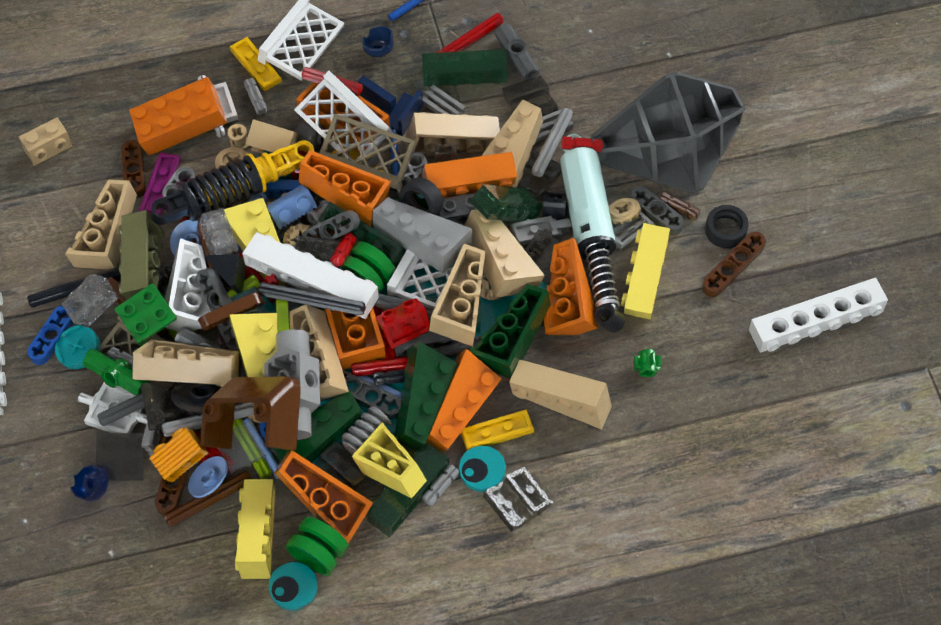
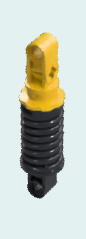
M302 140L290 146L277 149L270 154L262 153L257 158L248 153L243 157V160L236 159L234 163L228 162L225 166H219L218 169L214 168L210 172H204L203 175L189 178L187 182L179 181L176 183L177 192L153 202L151 218L154 223L165 225L188 215L191 221L194 222L201 218L203 214H210L211 208L214 211H218L220 206L225 208L227 203L232 205L235 203V200L242 201L243 197L249 198L251 194L266 192L267 183H274L278 181V177L285 176L300 168V163L304 157L300 156L298 151L308 153L309 150L314 151V147L310 142ZM162 208L168 213L159 215L156 213V210Z

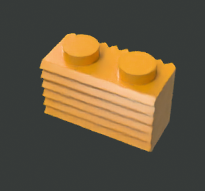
M186 427L175 431L172 434V439L166 444L158 445L153 451L154 454L149 459L164 480L174 482L209 452L205 447L200 446V439L195 432Z

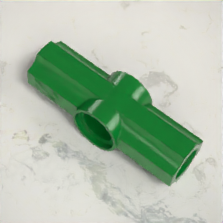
M91 348L83 359V366L100 375L104 383L109 387L115 388L120 386L134 395L143 393L150 387V380L133 379V370L130 364L123 358L114 360L102 352Z

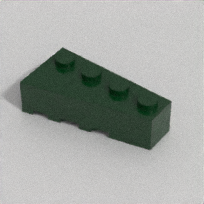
M527 284L509 304V308L504 314H500L497 317L496 323L489 331L483 333L480 337L481 340L471 347L469 351L493 372L511 379L519 360L524 359L551 305L548 290Z
M419 341L408 348V362L404 371L405 381L400 396L402 398L401 407L398 410L394 435L399 443L412 450L425 445L458 366L456 361Z
M346 392L317 407L311 413L312 435L309 438L297 440L296 450L292 451L313 463L322 453H326L331 449V446L338 439H342V435L348 433L349 427L355 426L356 420H361L362 411L352 392ZM273 448L280 463L286 453L291 451Z

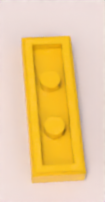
M248 37L230 46V51L264 92L282 82L281 77L269 62H266L264 65L258 61L259 50Z
M527 409L465 427L460 434L466 451L473 447L492 446L534 433V427Z

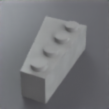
M388 197L373 210V228L406 250H410L415 256L442 273L456 262L463 244L472 246V228Z

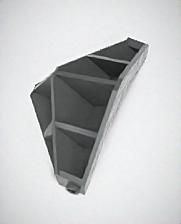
M674 72L664 75L591 135V141L593 139H600L603 142L602 151L597 152L600 165L688 193H694L703 190L739 128L746 107L743 105L734 87Z

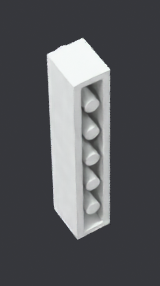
M256 232L243 252L245 265L269 276L275 274L278 280L297 289L364 302L366 306L364 314L357 315L364 319L367 318L379 298L378 286L372 281L358 278L348 270H340L328 261H320L310 253H302L290 244H282L270 235H262Z

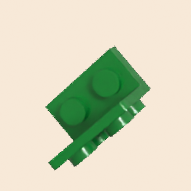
M153 283L114 308L140 347L147 343L153 335L177 320V316Z

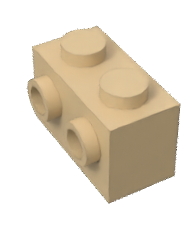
M58 117L19 136L23 149L34 166L73 147L69 135Z
M253 119L246 145L252 146L251 151L262 154L265 150L274 152L277 149L295 144L299 133Z

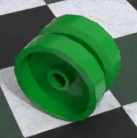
M357 242L351 249L350 256L345 259L343 265L339 266L338 269L348 270L358 278L372 281L378 286V294H380L384 288L383 284H388L395 272V266L376 247L366 242Z
M306 516L297 527L299 534L292 535L285 548L296 561L307 565L313 572L329 576L337 566L335 558L343 557L349 548L348 542L328 524L316 518Z

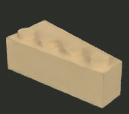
M414 113L406 138L416 141L413 152L426 153V157L435 156V152L446 151L448 155L456 154L461 150H466L468 153L484 152L500 131L498 117L488 115Z
M463 244L432 313L429 331L473 347L485 251Z
M307 304L289 311L290 330L308 332L310 356L319 359L320 402L349 392L325 311Z
M151 339L133 352V379L216 384L223 387L229 380L238 377L239 373L238 351Z
M519 360L509 382L512 393L516 397L527 399L601 430L612 407L606 383L524 360Z

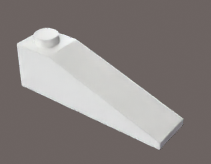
M183 239L179 240L165 296V301L177 316V320L165 328L180 331L183 327L189 330L202 329L198 319L211 312L196 280L198 271L207 268L202 245Z

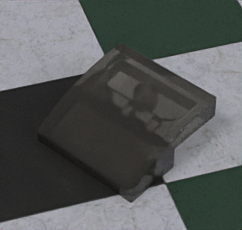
M542 76L502 88L512 113L522 100L541 108L542 116L558 111V106L551 97L549 87Z
M531 149L529 160L525 164L517 190L539 201L562 171L560 164L551 159L543 176H534L532 168L540 153Z
M336 440L314 463L315 466L354 491L367 477L352 458V454Z
M525 467L507 475L503 482L486 490L483 495L510 532L528 523L553 503Z

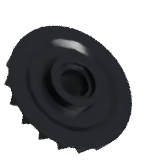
M179 382L171 391V403L174 404L175 409H180L181 413L188 412L190 416L193 414L200 416L203 414V407L206 401L222 387L216 384Z

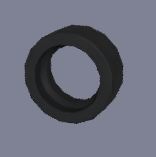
M414 178L400 190L399 202L434 215H437L443 207L441 192L435 184L425 178ZM413 191L420 193L425 198L429 210L418 204Z
M717 206L709 212L705 225V234L708 240L715 246L721 248L736 247L746 237L749 227L748 218L745 212L736 206ZM721 218H729L738 223L740 230L733 235H724L714 228V222Z

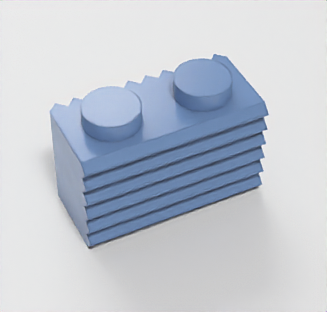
M303 185L267 205L273 224L280 229L283 226L286 227V224H290V221L294 222V219L297 220L298 217L301 218L305 213H309V210L313 211V208H317V204L309 190Z

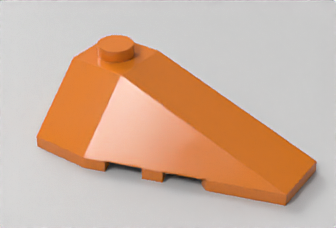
M571 238L557 243L553 246L550 272L552 274L550 285H547L551 305L544 317L545 334L580 335L598 329V323L594 318L596 312L576 239Z

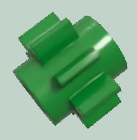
M652 349L639 351L638 356H634V371H639V375L642 377L655 376L657 371H661V355L656 356V352Z

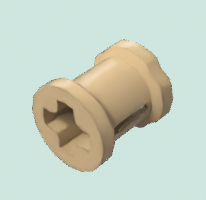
M234 124L229 127L227 134L229 139H231V147H238L245 151L249 146L246 145V127L241 124Z

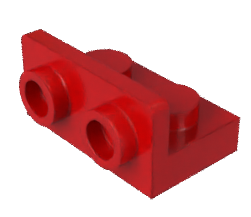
M417 298L406 300L402 305L385 310L376 317V321L381 326L387 344L391 349L428 332L430 328V321L425 307Z

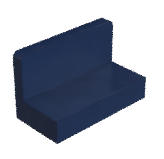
M363 75L358 80V83L362 84L363 88L360 96L390 115L396 106V97Z
M418 90L414 96L404 93L390 113V129L397 130L398 135L403 136L410 126L413 114L419 113L423 107V91Z

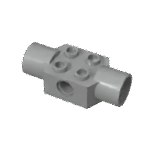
M284 330L276 334V352L264 364V377L287 376L294 377L300 382L297 440H301L312 435L311 413L320 405L319 359L310 356L308 332L303 330Z

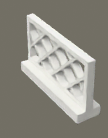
M310 0L297 1L261 45L258 54L259 62L264 65L266 62H269L301 81L303 79L302 71L299 72L294 69L292 64L302 63L303 67L312 68L344 27V22L310 4ZM309 12H312L318 16V19L308 20L307 15ZM331 23L335 25L336 28L333 30H326L324 24ZM320 24L322 31H311V25ZM306 26L308 32L297 33V27ZM324 36V43L315 44L314 37ZM310 38L311 44L301 45L299 39ZM287 40H296L297 46H286L285 42ZM313 50L315 55L304 57L303 51ZM299 51L301 58L290 59L288 52ZM285 53L286 59L278 60L274 56L275 54Z
M330 71L323 76L324 80L294 109L324 139L328 130H321L319 128V119L331 118L332 122L334 103H344L346 105V114L338 115L347 118L359 117L362 123L393 133L387 124ZM325 87L331 91V100H319V93ZM316 104V115L306 116L302 112L307 105ZM319 104H331V114L319 115ZM347 124L346 129H336L337 133H344L349 130ZM363 128L355 131L361 132V141L364 140V132H367ZM347 135L346 144L342 145L344 148H347L355 143L349 144V135ZM384 135L375 139L376 145L378 146L387 137ZM335 142L330 144L338 152L341 151L339 144ZM365 143L360 146L364 156L375 149L373 143ZM347 152V156H348L349 160L354 161V160L349 156V152Z
M407 249L387 284V296L399 297L405 300L417 298L422 304L436 307L441 296L440 291H443L445 284L437 286L434 279L445 276L448 280L453 267L448 268L444 273L440 271L431 273L429 270L431 265ZM424 268L427 275L416 278L415 270ZM430 280L433 287L422 290L419 283ZM415 285L418 292L412 294L404 292L406 287ZM436 292L438 296L436 303L426 300L425 295Z

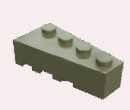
M147 210L121 216V225L119 226L121 244L119 245V252L121 254V263L119 264L121 283H119V292L127 300L152 283L156 288L158 286L159 276L156 269L160 268L161 264L158 253L162 252L163 249L162 243L159 242L161 238H164L165 232L158 224L153 222Z

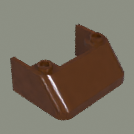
M287 376L232 378L204 404L200 446L232 449L235 403H254L255 419L266 423L265 447L296 450L301 391L300 382L294 377Z

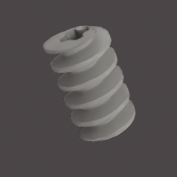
M369 407L367 409L368 413L362 414L361 420H356L355 426L349 427L348 433L342 435V444L352 455L382 422L384 425H392L388 417L378 408Z

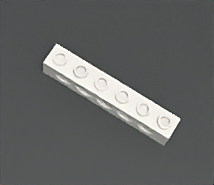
M873 278L751 320L749 332L760 353L767 350L771 352L778 349L781 345L787 343L795 344L802 338L808 336L815 337L825 330H836L843 324L849 322L856 323L870 315L877 316L884 311L888 299L878 280ZM794 322H799L802 326L796 325ZM774 329L780 330L781 333L775 332Z

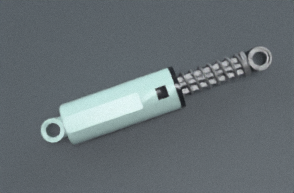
M574 133L568 135V137H572V139L574 137L582 138L578 134ZM587 147L571 148V150L563 149L566 153L560 159L564 188L573 236L576 239L581 258L589 263V277L592 279L590 284L593 286L592 292L596 302L594 318L603 328L615 333L623 328L625 317L618 309L620 307L619 298L615 296L617 290L613 288L616 282L612 280L614 274L610 272L613 267L608 264L611 259L607 256L616 250V241L599 156L595 150Z

